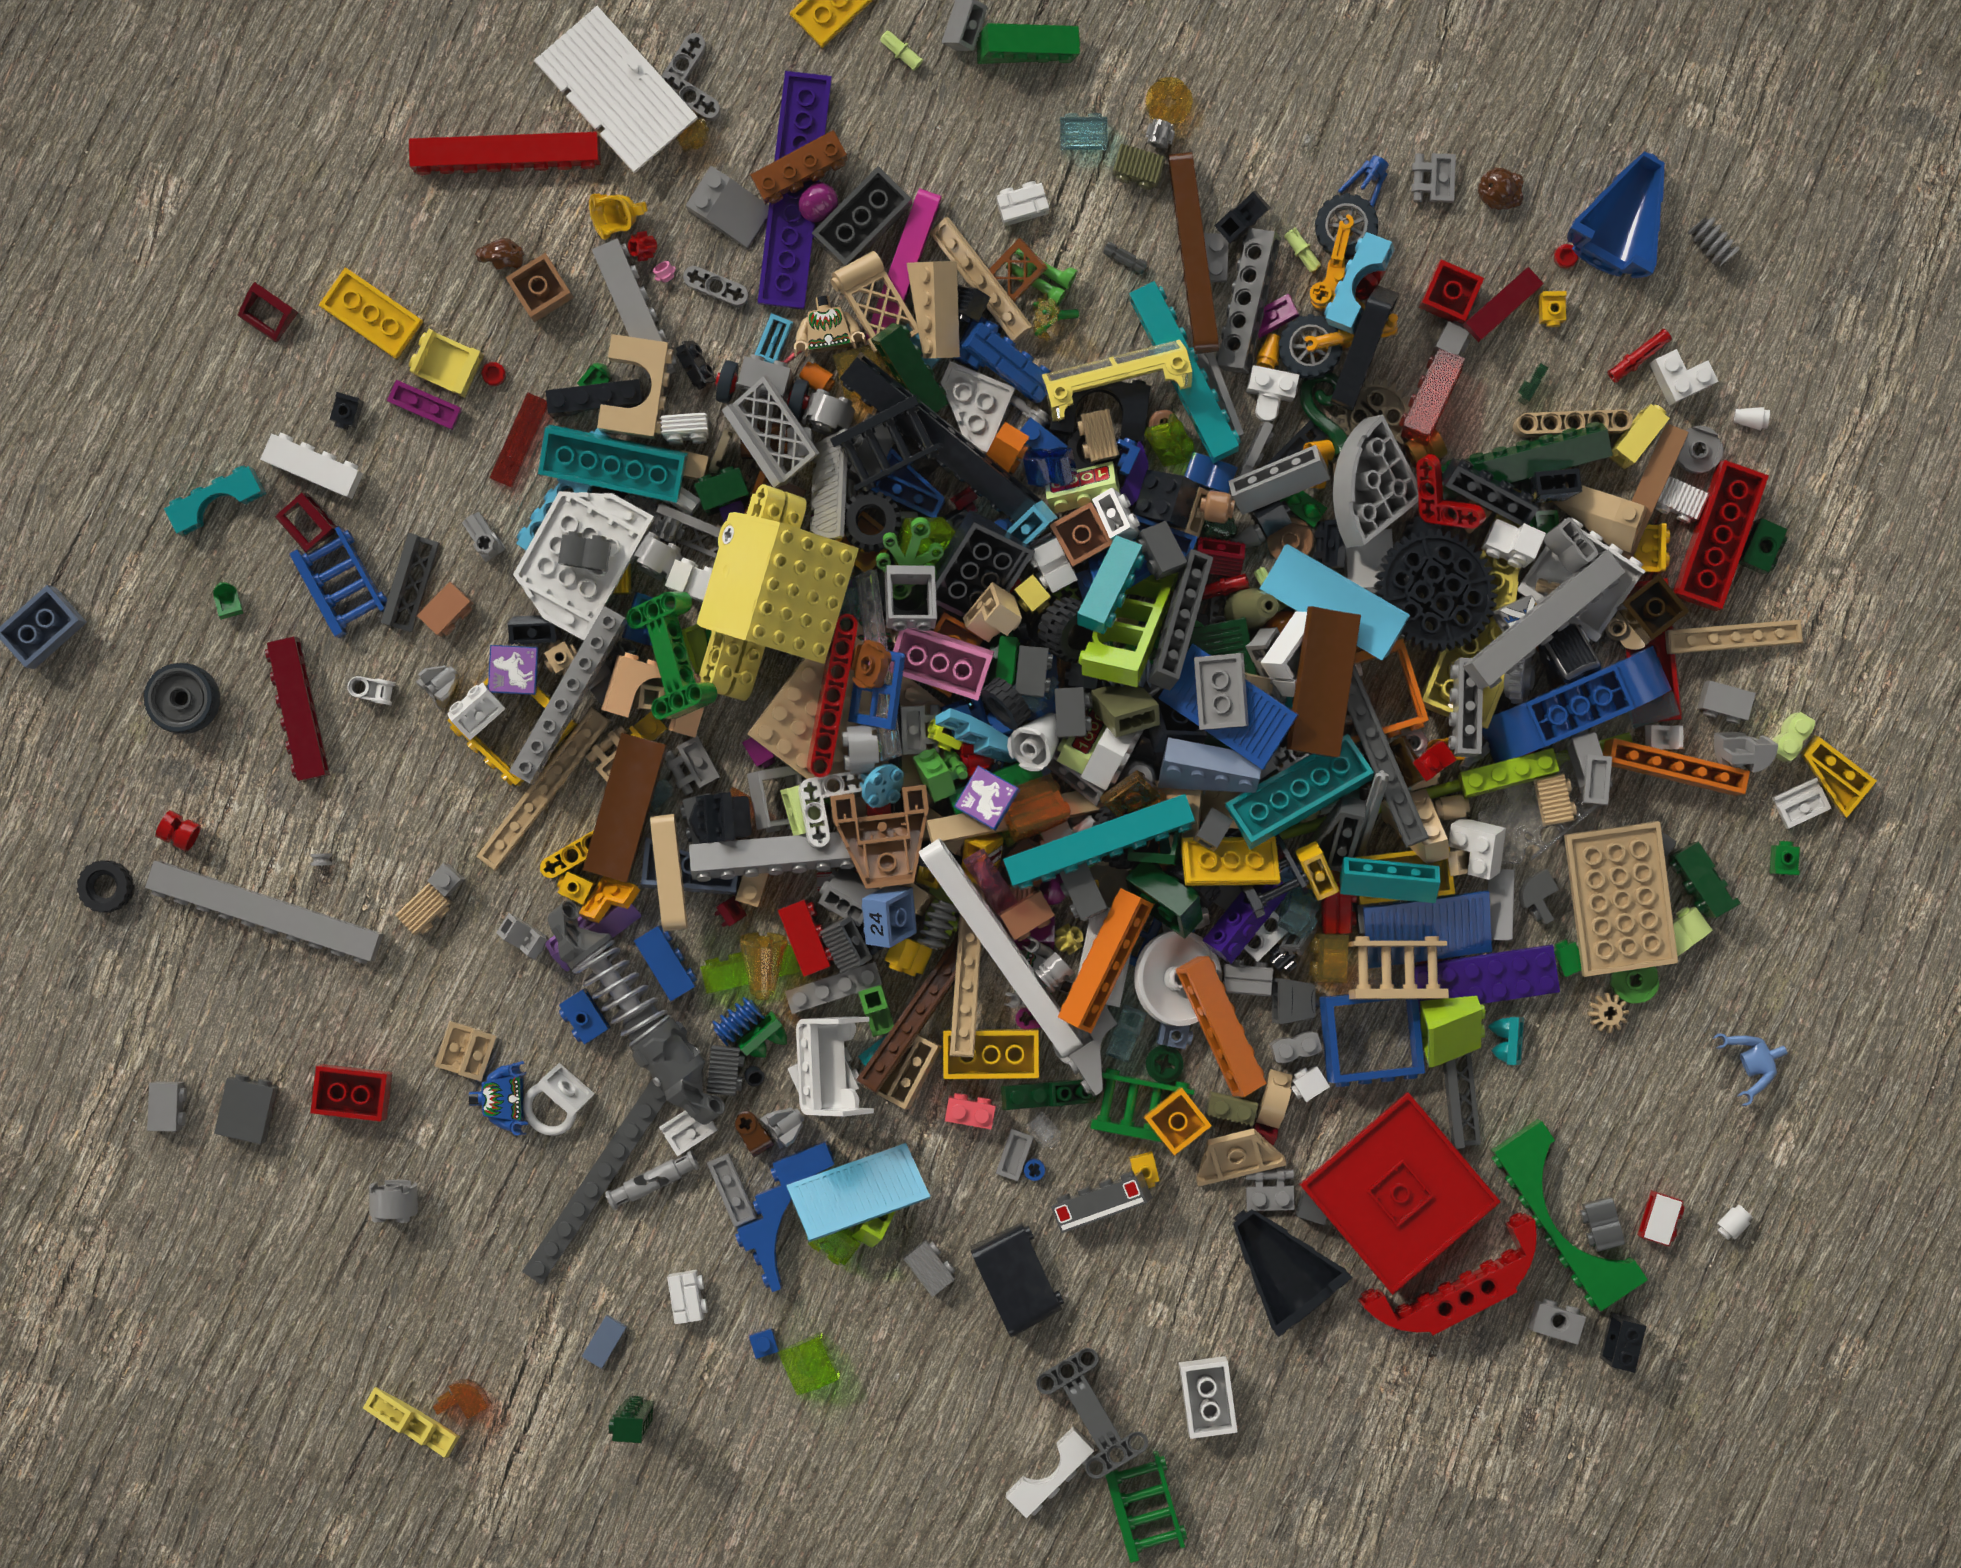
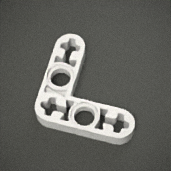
M844 772L825 777H814L804 780L799 785L798 793L808 843L812 847H823L830 839L823 799L830 798V796L861 792L860 784L858 788L854 784L847 785V791H844V781L842 777H845V782L853 780L854 776H856L857 779H861L863 782L861 774L850 775V772ZM834 779L839 783V790L837 792H830L827 789L828 780ZM807 783H810V786L816 789L812 793L813 800L818 798V802L806 805L805 801H809L810 796L808 792H804V788L807 787ZM810 807H817L820 810L819 819L813 820L808 816V809ZM822 822L823 826H818L820 834H824V838L821 839V843H818L817 839L813 840L812 838L816 834V828H810V824Z

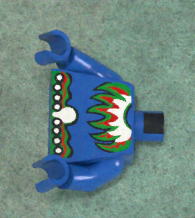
M524 1061L500 1066L488 1075L487 1081L482 1082V1091L469 1092V1106H482L483 1116L488 1117L489 1121L503 1130L510 1131L514 1135L527 1134L521 1130L522 1125H528L527 1121H521L524 1119L523 1075H526V1072H521L519 1067L521 1064H524Z

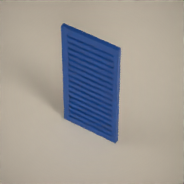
M1192 644L1186 653L1179 680L1170 691L1163 689L1158 698L1199 726L1194 657L1211 655L1195 644ZM1245 679L1249 726L1206 729L1205 731L1264 770L1298 717V714Z
M1489 891L1437 897L1436 903L1406 901L1363 907L1365 936L1370 937V941H1425L1427 936H1439V941H1447V946L1437 947V959L1487 953L1493 950ZM1368 947V969L1382 967L1381 947ZM1391 947V965L1405 964L1404 947ZM1414 947V962L1428 961L1427 947Z

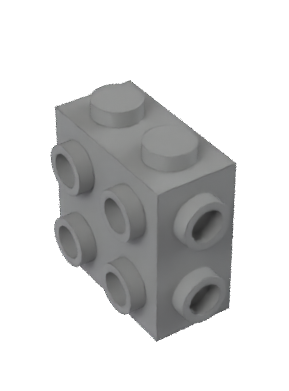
M840 868L838 872L833 870L828 880L824 882L819 891L823 895L818 903L823 905L828 911L835 912L843 918L851 916L855 925L860 927L864 921L862 898L876 892L880 888L866 889L858 873L851 869Z

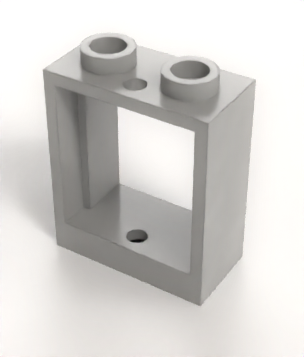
M886 566L885 599L887 628H893L897 631L907 628L927 631L935 628L937 620L935 566ZM892 584L927 585L928 615H894Z
M1588 729L1570 736L1571 740L1565 743L1582 797L1586 755L1603 756L1596 732L1589 733ZM1610 778V788H1611V787H1613V785H1612V781H1611V778Z
M790 766L747 774L757 830L766 829V832L770 833L780 831V826L787 825V829H791L788 818L770 821L763 781L785 778L786 787L790 788L802 783L801 775Z

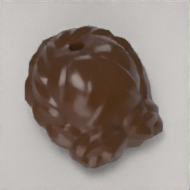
M1495 167L1482 176L1478 185L1479 197L1491 209L1508 210L1512 207L1516 208L1523 201L1521 190L1524 183L1523 177L1507 169Z
M500 238L487 245H483L475 253L479 262L486 263L490 261L497 270L505 267L520 268L523 265V256L525 255L522 248L508 238Z

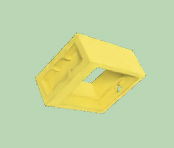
M1652 404L1641 410L1634 418L1631 427L1624 431L1611 448L1613 456L1609 458L1623 469L1633 465L1670 419L1666 416V411L1658 405L1653 406Z

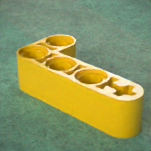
M593 831L545 858L540 864V871L543 876L557 878L584 863L589 849L587 842L592 837ZM571 849H575L578 852V859L573 863L567 858V853ZM562 860L564 864L555 867V873L548 872L549 862L555 864Z

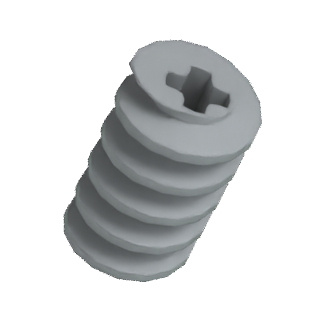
M1705 217L1687 233L1689 235L1697 233L1694 242L1703 240L1699 248L1704 249L1708 247L1709 249L1705 255L1708 257L1714 254L1715 256L1711 262L1713 264L1721 262L1719 265L1721 266L1737 253L1740 247L1731 248L1734 240H1724L1728 233H1718L1722 227L1721 224L1712 226L1716 218L1707 219Z

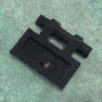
M1336 519L1325 520V522L1319 521L1314 537L1317 539L1313 559L1328 568L1345 567L1346 546L1340 535Z

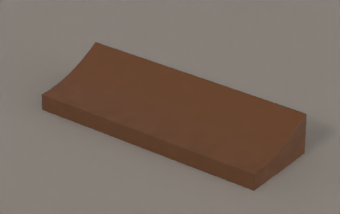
M1308 606L1292 711L1297 713L1298 717L1289 729L1286 749L1323 757H1340L1361 620L1360 614Z
M621 733L583 870L630 883L668 745Z

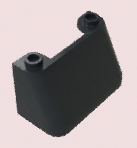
M1022 1222L971 1245L970 1250L1010 1337L1022 1333L1061 1311V1305L1064 1304L1059 1290L1054 1292L1035 1253L1031 1243L1034 1236L1030 1227H1024Z

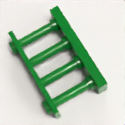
M1106 1068V1072L1102 1071V1078H1107L1101 1112L1100 1115H1097V1118H1091L1090 1128L1162 1142L1148 1123H1144V1127L1134 1125L1133 1116L1139 1085L1153 1087L1149 1112L1160 1104L1163 1089L1176 1091L1178 1088H1183L1187 1094L1194 1095L1195 1090L1189 1088L1190 1084L1176 1081L1175 1085L1120 1075V1070ZM1116 1080L1130 1083L1124 1118L1121 1119L1120 1123L1111 1121L1109 1116Z
M1157 1450L1153 1451L1155 1457L1153 1462L1122 1471L1116 1469L1105 1475L1130 1563L1139 1561L1138 1553H1141L1142 1549L1177 1539L1180 1548H1185L1183 1540L1188 1539L1184 1525L1179 1526L1164 1475V1471L1168 1470L1164 1456L1159 1457ZM1159 1471L1162 1484L1125 1494V1492L1120 1493L1118 1484H1121L1122 1480ZM1165 1493L1169 1507L1132 1517V1515L1127 1516L1125 1507L1129 1506V1503ZM1172 1517L1175 1530L1141 1540L1138 1538L1133 1539L1131 1530H1134L1135 1526Z

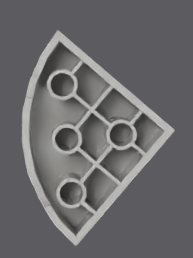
M1383 415L1364 418L1345 441L1337 460L1333 483L1334 513L1346 548L1367 544L1418 503L1417 480Z

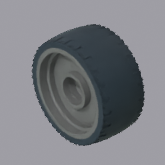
M173 663L158 669L151 676L144 690V706L152 721L162 729L177 734H189L202 730L213 721L220 707V691L213 677L204 669L188 663ZM183 693L188 694V702L185 705H182L180 702V696Z

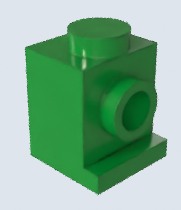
M1779 841V845H1771L1769 874L1799 875L1800 847H1794V842ZM1787 853L1789 854V862L1784 860V856Z

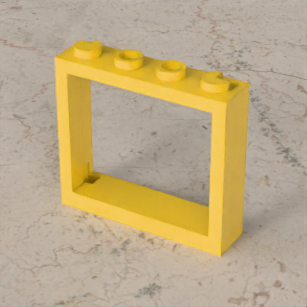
M487 678L483 683H484V684L486 685V687L488 688V678ZM538 686L536 695H531L544 708H546L550 701V698ZM450 718L447 720L452 724L449 728L458 737L463 735L468 740L467 745L475 753L480 751L486 757L484 762L493 770L497 767L503 773L501 778L509 785L514 783L517 786L524 782V780L510 773L509 770L511 768L479 737L474 736L469 740L451 722ZM571 719L556 747L578 725L573 719Z

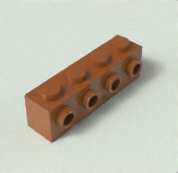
M832 130L750 174L765 205L768 203L775 204L783 199L784 194L790 191L791 193L798 192L804 187L803 184L810 180L816 182L825 176V172L831 169L836 171L845 166V162L848 161V157L836 133Z

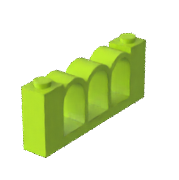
M1178 572L1157 581L1152 574L1125 591L1124 594L1126 595L1133 594L1156 599L1155 604L1125 598L1122 607H1117L1114 613L1116 618H1128L1147 622L1145 628L1115 621L1111 628H1107L1105 634L1093 631L1092 642H1088L1086 650H1082L1079 656V664L1082 665V675L1138 687L1167 615ZM1116 641L1137 646V649L1134 652L1107 646L1103 643Z

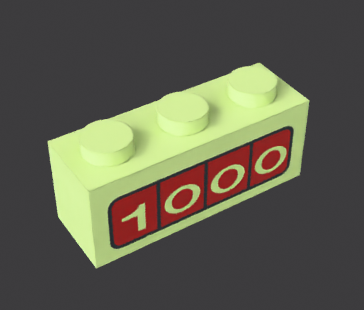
M1113 461L1044 478L1046 498L1054 514L1080 508L1089 502L1094 504L1092 499L1110 488H1114L1120 493L1119 478Z
M1089 709V714L1087 715V717L1092 719V731H1088V737L1063 738L1057 748V751L1061 752L1057 762L1080 774L1083 773L1107 728L1093 712V709Z

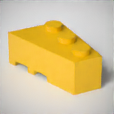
M1816 735L1800 753L1840 814L1846 818L1877 782L1876 779Z

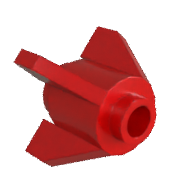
M962 743L959 750L953 749L959 755L960 761L967 767L968 776L965 779L958 778L960 783L969 781L978 765L987 771L991 770L992 765H994L993 758L974 753V744Z

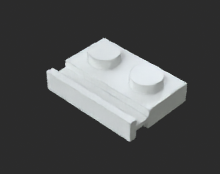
M1813 778L1772 797L1786 829L1832 809L1817 778Z
M683 1111L659 1127L677 1156L718 1130L713 1121L703 1125L693 1117L691 1118L686 1111Z

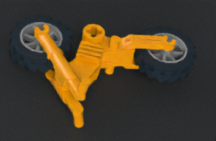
M1344 193L1341 196L1335 195L1332 197L1333 199L1325 201L1323 207L1318 210L1315 219L1317 240L1323 247V250L1332 254L1328 262L1326 278L1323 282L1314 284L1310 289L1311 304L1317 311H1325L1328 303L1333 302L1336 296L1335 288L1338 282L1343 281L1345 277L1346 259L1355 256V247L1360 238L1363 239L1366 232L1376 236L1378 234L1376 211L1370 205V202L1362 199L1360 195L1355 194L1354 196L1350 195V193ZM1349 210L1346 218H1343L1339 212ZM1353 211L1359 213L1361 218L1353 220ZM1336 215L1340 222L1330 223L1331 218ZM1364 222L1363 232L1354 228V225ZM1329 228H1338V232L1334 236V238L1331 235ZM1354 233L1360 236L1357 240L1351 242V237ZM1321 293L1325 294V297H1322L1321 301L1317 300V297H1320ZM1355 296L1356 301L1364 311L1365 305ZM1392 313L1389 315L1381 338L1397 335L1398 316ZM1308 314V316L1304 317L1303 315L1299 316L1296 320L1291 321L1281 334L1279 351L1282 362L1290 373L1298 374L1299 378H1307L1308 380H1314V378L1318 377L1322 378L1327 373H1331L1334 367L1338 365L1342 351L1345 350L1344 348L1351 347L1355 334L1353 335L1328 325L1325 317L1320 315ZM1308 330H1313L1312 336L1306 337L1303 333ZM1317 332H1320L1321 334H1323V335H1321V336H1317V337H1316ZM1300 335L1305 344H1294V342ZM1293 349H1305V351L1297 358ZM1308 354L1312 364H1306L1301 361ZM1318 354L1324 356L1321 361L1315 363V357Z

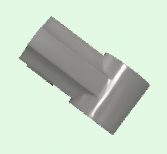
M480 512L470 515L462 522L475 542L473 545L476 551L479 552L485 562L506 549L497 534L492 532Z

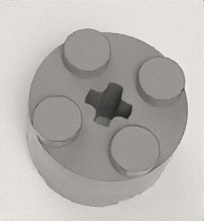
M817 389L816 393H812L801 422L805 426L809 422L813 425L812 430L826 436H831L844 428L849 429L855 409L851 406V400L845 397L837 399L830 396L829 392Z
M648 531L635 550L634 556L631 557L630 563L633 565L634 561L639 564L637 569L658 581L665 578L667 582L675 559L681 561L683 558L680 553L681 549L672 543L664 544L659 541L661 539L659 536Z
M875 726L846 727V731L842 732L843 746L848 748V755H844V767L846 771L850 770V775L871 773L877 768L875 763L879 762L877 735H872V730L876 729Z
M384 1180L385 1185L378 1186V1182L369 1185V1215L372 1216L373 1222L395 1219L396 1222L404 1223L409 1222L410 1217L418 1213V1188L416 1182L411 1185L410 1180Z

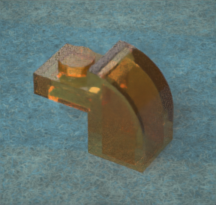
M460 1379L448 1386L452 1394L447 1391L436 1398L438 1402L433 1406V1409L438 1415L458 1403L466 1418L469 1419L488 1408L492 1402L480 1384L473 1380Z

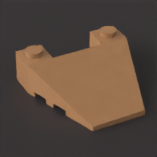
M926 785L901 788L904 812L857 818L854 793L830 796L833 823L866 889L914 883L920 855L919 851L929 810Z

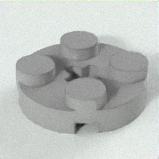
M1695 426L1685 430L1689 434L1676 463L1684 470L1695 474L1708 472L1718 465L1723 456V444L1720 442L1718 434L1706 426ZM1698 444H1701V449L1705 451L1704 454L1700 453L1697 456L1695 455L1693 447H1696Z

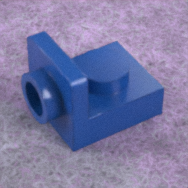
M1129 438L1119 439L1117 442V447L1128 451V454H1122L1117 465L1121 467L1119 474L1126 477L1129 476L1141 449L1137 447V442Z

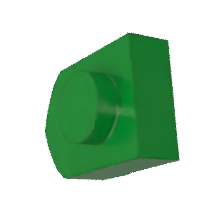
M593 363L577 384L584 386L609 383L612 381V375L607 365Z
M226 582L218 583L213 590V597L220 620L244 614L236 587Z

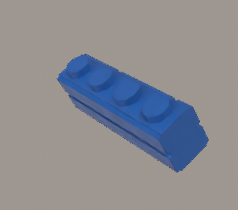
M988 322L985 324L977 323L963 342L962 347L1033 403H1040L1046 396L1042 375L1051 371L1043 365L1038 367L1033 363L1034 358L1025 351L1021 353L1015 349L1016 344L1008 337L1001 338L996 334L998 330Z

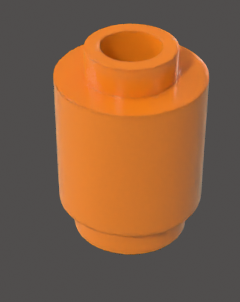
M808 361L799 374V378L808 381L809 387L815 391L823 389L829 392L835 384L833 380L834 374L817 363L812 364Z

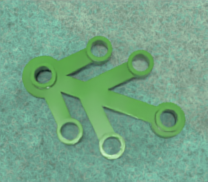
M918 517L911 522L912 537L905 555L900 549L897 536L894 533L889 532L883 536L884 547L890 550L899 565L935 566L927 562L933 559H940L944 554L942 545L940 543H933L929 546V551L916 557L921 539L928 537L931 531L929 521L922 517ZM919 524H923V525H924V526L921 527V528L916 527V526L919 525ZM888 539L894 540L892 543L886 542ZM934 549L940 550L938 553L932 552ZM880 553L876 557V564L884 573L886 566L891 565V560L887 553ZM882 559L887 560L885 563H880L879 561ZM892 584L893 597L898 600L905 599L910 594L911 588L917 584ZM898 585H903L902 588H896Z

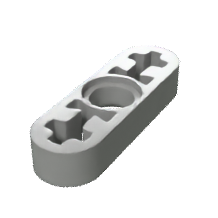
M690 266L683 274L684 281L689 288L732 306H744L749 299L748 291L743 285L700 267ZM698 272L700 279L705 280L706 276H709V278L705 282V288H701L703 286L702 282L695 280L694 283H691V279L688 276ZM714 280H718L723 284L722 290L718 293L712 292L709 288L710 283ZM727 285H731L729 290L737 293L738 290H741V294L744 296L743 299L738 298L737 301H734V296L727 293V297H723L727 291Z

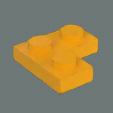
M603 876L579 911V915L583 919L600 923L611 905L628 909L640 892V889L635 884Z

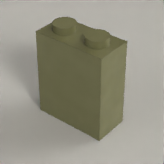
M1116 683L1115 686L1109 685L1091 691L1093 712L1116 738L1160 725L1159 704L1139 685L1138 687H1130L1129 685L1122 687L1120 683Z

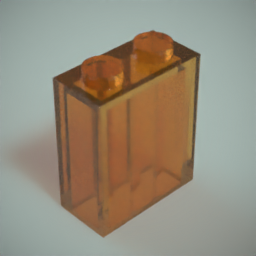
M1050 773L1016 786L1020 791L1003 818L1014 842H1018L1066 822L1070 817L1071 811L1069 804L1063 801L1058 782L1053 780Z

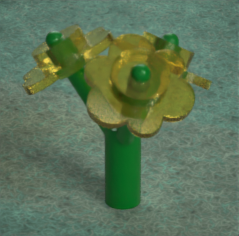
M1045 293L1042 299L1037 298L1036 302L1033 303V311H1035L1036 318L1033 321L1035 326L1033 331L1039 339L1044 338L1045 341H1050L1051 338L1047 333V329L1059 320L1077 319L1079 311L1078 309L1060 310L1056 306L1054 299L1049 298L1045 301L1047 293Z

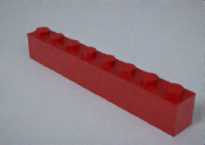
M598 132L409 138V166L418 175H429L431 171H440L441 174H453L454 170H463L464 173H477L478 170L487 169V172L492 173L501 172V169L521 172L525 168L546 171L548 167L570 170L572 169L571 166H581L582 169H594L595 165H601L600 136Z

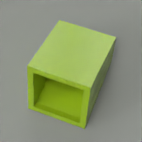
M1477 996L1420 1001L1422 1045L1429 1068L1481 1048V1038H1485L1484 1024H1482V1019H1485V1007L1480 1005Z

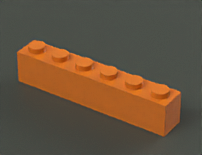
M1616 738L1606 740L1603 749V756L1612 757L1611 766L1733 796L1746 793L1750 774L1748 770Z
M1120 888L1097 937L1093 941L1087 958L1084 960L1082 968L1072 984L1068 997L1061 1007L1058 1018L1081 1030L1092 1033L1154 906L1153 903Z
M1197 956L1175 969L1232 1096L1245 1097L1267 1084L1263 1077L1264 1072L1254 1057V1050L1248 1044L1244 1035L1245 1030L1235 1015V1008L1225 993V985L1216 973L1215 963L1209 956Z

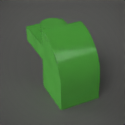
M882 985L859 991L864 1013L869 1017L868 1023L872 1036L876 1037L889 1033L894 1026V1022Z

